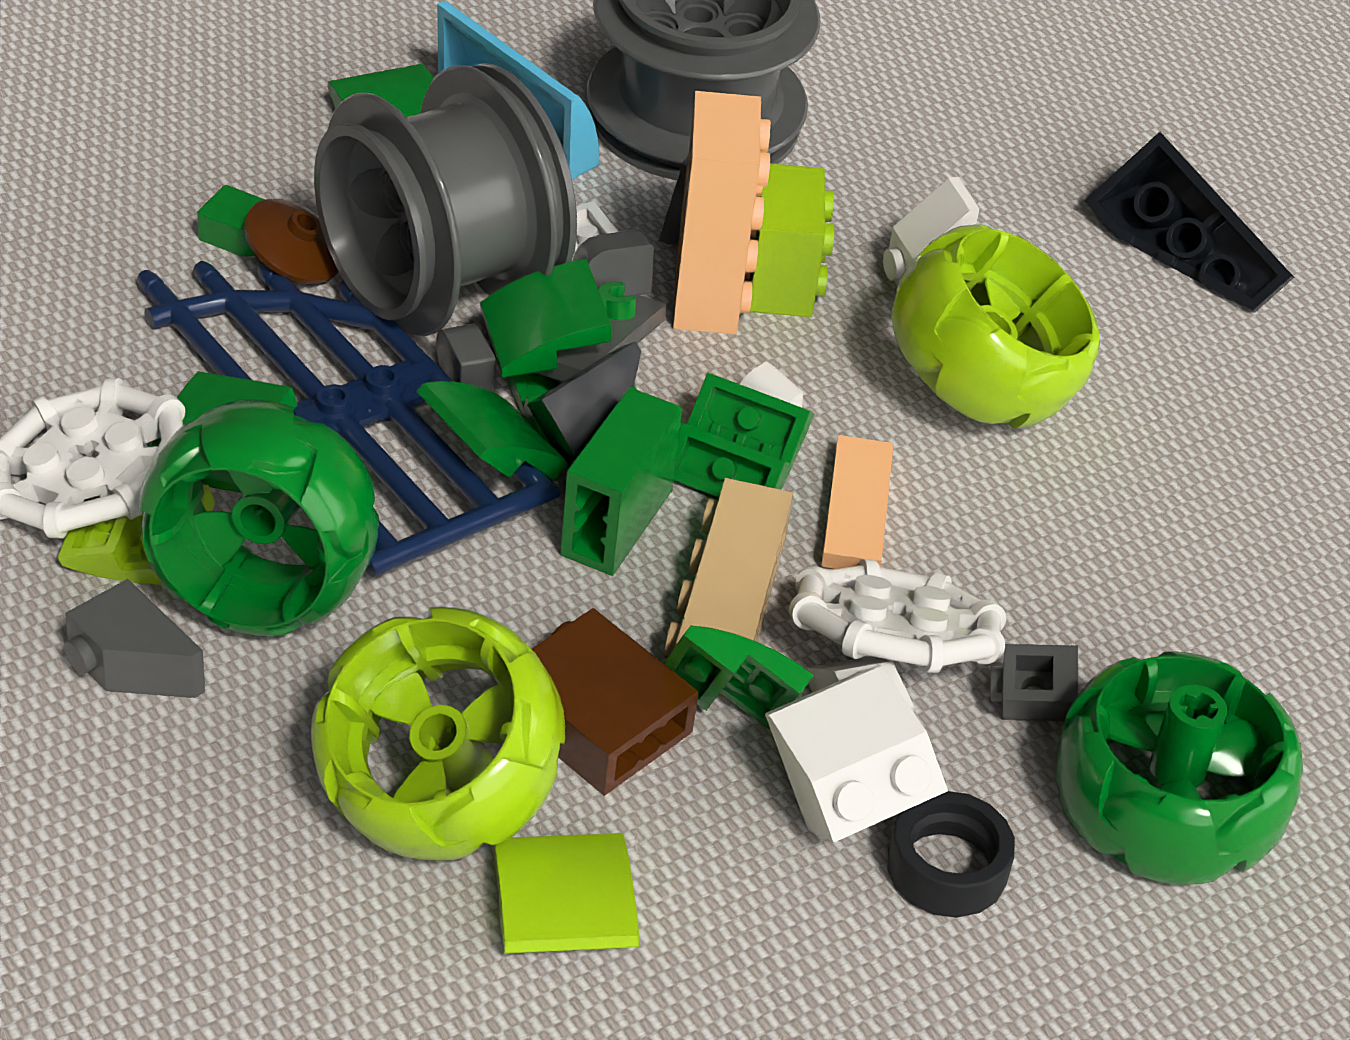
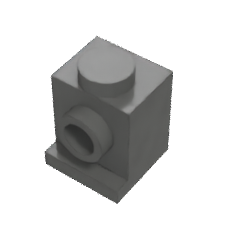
M1005 644L1003 666H991V702L1003 703L1002 720L1064 721L1065 723L1067 712L1078 695V645ZM1031 686H1035V687H1039V688L1042 689V690L1026 689V688L1031 687Z

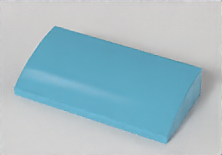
M445 0L438 3V74L452 66H474L478 64H493L509 71L532 92L546 112L564 150L572 180L598 166L599 145L596 127L591 113L582 99Z

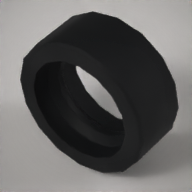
M947 791L899 814L894 823L889 845L887 870L895 888L914 906L933 915L955 918L978 914L995 904L1007 885L1015 857V837L1006 818L991 804L970 794ZM937 834L957 836L975 845L985 855L988 865L980 871L964 874L945 872L928 864L916 852L914 843L923 837Z

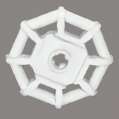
M107 378L102 386L52 399H46L43 395L31 401L33 408L0 437V520L11 518L44 530L48 538H64L70 530L127 516L132 520L143 513L138 508L145 475L152 462L174 433L183 426L182 420L185 416V407L173 395H153L125 386L120 378ZM125 409L142 416L132 420L122 415ZM43 429H46L47 432L43 436H41L32 446H30L29 448H24ZM161 437L159 446L147 447V443ZM11 474H27V479L13 485L11 484ZM100 495V498H96L90 501H84V499Z
M861 560L858 566L825 570L817 566L809 567L800 572L796 578L798 594L789 605L791 619L799 628L817 631L842 646V652L845 656L859 659L869 655L915 664L924 673H938L942 666L969 661L990 664L1004 653L1005 641L1001 630L1006 623V613L1003 608L993 600H980L952 584L951 577L937 572L932 577L883 568L879 566L876 560Z

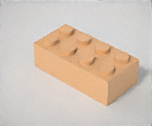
M695 91L676 258L673 329L737 334L740 313H750L752 282L744 281V279H750L751 272L755 273L758 240H751L750 238H756L757 230L762 228L764 197L756 196H762L763 187H767L770 168V153L767 152L771 121L761 119L760 96Z

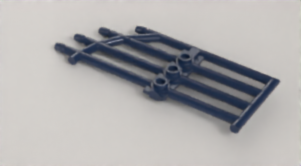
M200 261L194 266L193 271L197 280L210 294L179 299L156 273L150 270H143L138 274L137 280L140 288L156 305L145 308L144 311L146 321L152 329L173 324L216 374L252 380L197 319L227 312L306 398L303 401L297 402L298 406L293 410L294 415L310 422L325 424L336 431L425 528V530L397 541L379 521L375 553L366 569L369 576L374 578L560 496V490L540 469L524 461L513 474L524 487L498 498L412 408V406L425 402L416 392L423 383L437 381L453 382L452 379L394 320L382 319L364 307L348 288L344 280L338 285V291L344 300L340 301L301 292L290 279L277 274L261 262L257 267V272L262 282L270 290H235L213 265L206 261ZM257 312L293 313L355 380L343 385L331 384L324 386ZM330 321L373 330L399 356L402 362L392 366L379 365L373 367ZM393 420L475 508L448 519L363 426L375 421Z

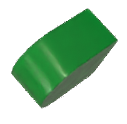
M229 185L222 186L197 211L199 240L237 255L246 257L256 256L246 240L244 220L251 207L265 199Z

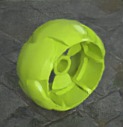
M986 225L959 226L932 240L903 273L892 307L894 334L906 360L941 400L965 416L983 423H1007L1012 428H1026L1054 416L1087 383L1099 352V328L1095 314L1089 301L1083 296L1068 273L1051 256L1025 238L992 229Z
M429 607L428 618L393 617L370 628L348 646L331 667L328 676L330 691L325 693L316 703L312 716L311 740L316 772L329 800L347 821L373 844L386 851L414 859L446 861L465 858L480 848L483 843L496 845L510 839L544 805L557 779L560 744H565L564 710L556 685L536 653L519 638L516 632L490 617L465 609ZM478 669L492 676L498 683V685L489 688L460 713L457 709L448 705L431 706L423 680L428 678L433 682L442 679L443 672ZM382 717L394 722L411 725L410 743L414 751L422 759L396 791L393 798L379 787L368 765L370 744H375L379 740L381 730L378 723ZM483 742L503 744L494 759Z

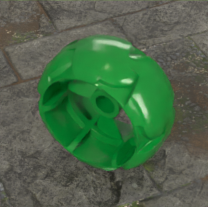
M262 400L230 402L205 412L195 421L185 423L174 433L150 465L142 484L138 508L144 512L140 532L143 551L154 573L171 595L180 602L185 600L191 606L204 613L212 623L219 627L248 635H285L298 629L303 624L314 625L340 608L351 596L371 563L377 545L379 515L373 507L375 502L374 484L367 468L355 450L336 431L325 424L310 422L294 415L293 407L281 403ZM211 470H228L235 485L242 492L232 512L206 511L201 501L204 494L201 479L206 477ZM300 507L308 515L316 529L290 525ZM282 537L305 564L292 565L273 562L252 554L251 550L242 544L245 538L257 544H270Z
M1168 651L1161 653L1157 657L1142 660L1132 657L1117 661L1098 672L1085 685L1067 712L1057 747L1058 762L1055 772L1059 797L1064 812L1078 834L1091 847L1101 854H1110L1118 861L1128 865L1130 872L1140 877L1169 884L1194 885L1214 882L1233 867L1238 872L1244 873L1260 862L1279 843L1288 827L1301 793L1300 780L1303 773L1301 742L1294 723L1286 710L1271 693L1265 695L1257 686L1244 678L1240 671L1222 661L1194 653ZM1116 741L1152 752L1149 762L1150 770L1163 786L1160 789L1156 788L1139 774H1133L1116 758L1108 744ZM1208 771L1223 776L1239 777L1249 793L1241 796L1237 794L1221 796L1219 800H1203L1200 798L1196 787L1203 783Z

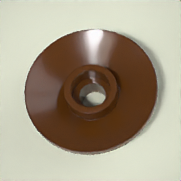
M277 198L259 201L251 207L244 220L245 237L254 254L267 267L283 277L304 284L325 283L338 274L339 271L328 249L317 213L299 203Z

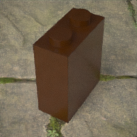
M590 609L574 621L562 623L550 637L532 648L554 681L564 710L565 744H560L558 758L603 796L607 795L693 732L698 690L596 609Z

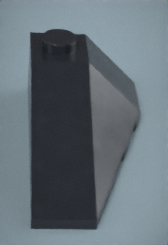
M1160 131L1084 200L1089 208L1119 240L1253 312L1258 311L1295 278Z

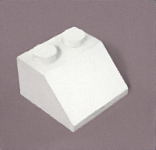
M882 665L872 666L765 713L808 831L831 842L841 840L948 791L927 731Z

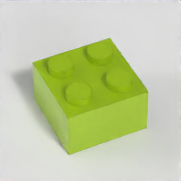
M770 163L768 185L763 187L762 196H757L764 197L762 228L757 230L756 238H751V240H758L756 271L755 273L751 272L750 282H752L750 312L812 317L815 296L825 297L828 266L821 265V263H825L826 256H831L833 251L835 226L825 222H831L834 191L825 190V168Z

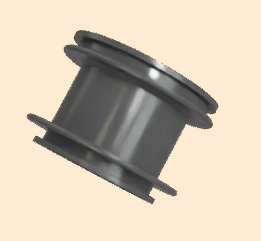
M593 0L596 22L605 37L615 47L604 54L592 68L587 82V99L598 138L617 157L650 174L677 180L682 163L689 151L695 91L760 96L761 119L771 121L767 152L770 153V163L779 164L792 152L807 117L808 100L800 79L788 66L805 56L817 40L821 21L815 0Z
M493 64L457 65L444 69L430 83L422 103L421 112L409 117H405L396 107L380 96L364 92L346 97L335 109L328 130L322 137L316 152L314 189L317 211L323 235L339 273L354 296L374 315L382 319L394 320L405 332L411 335H432L443 329L450 320L457 304L460 287L476 282L485 293L491 295L524 276L537 271L544 276L550 275L554 266L572 261L577 239V209L573 182L565 153L543 107L532 92L509 71Z

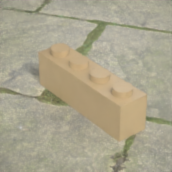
M725 478L719 500L708 499L701 533L708 534L707 540L696 539L689 573L696 574L695 581L685 579L683 581L677 606V615L684 616L682 624L671 622L665 644L664 658H668L690 625L727 631L758 642L787 535L794 492Z

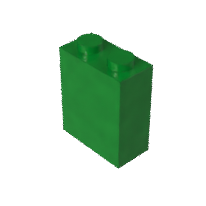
M629 387L567 471L560 556L614 576L673 490L683 407Z

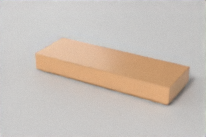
M838 435L821 567L832 569L858 566L861 560H876L881 567L894 443Z

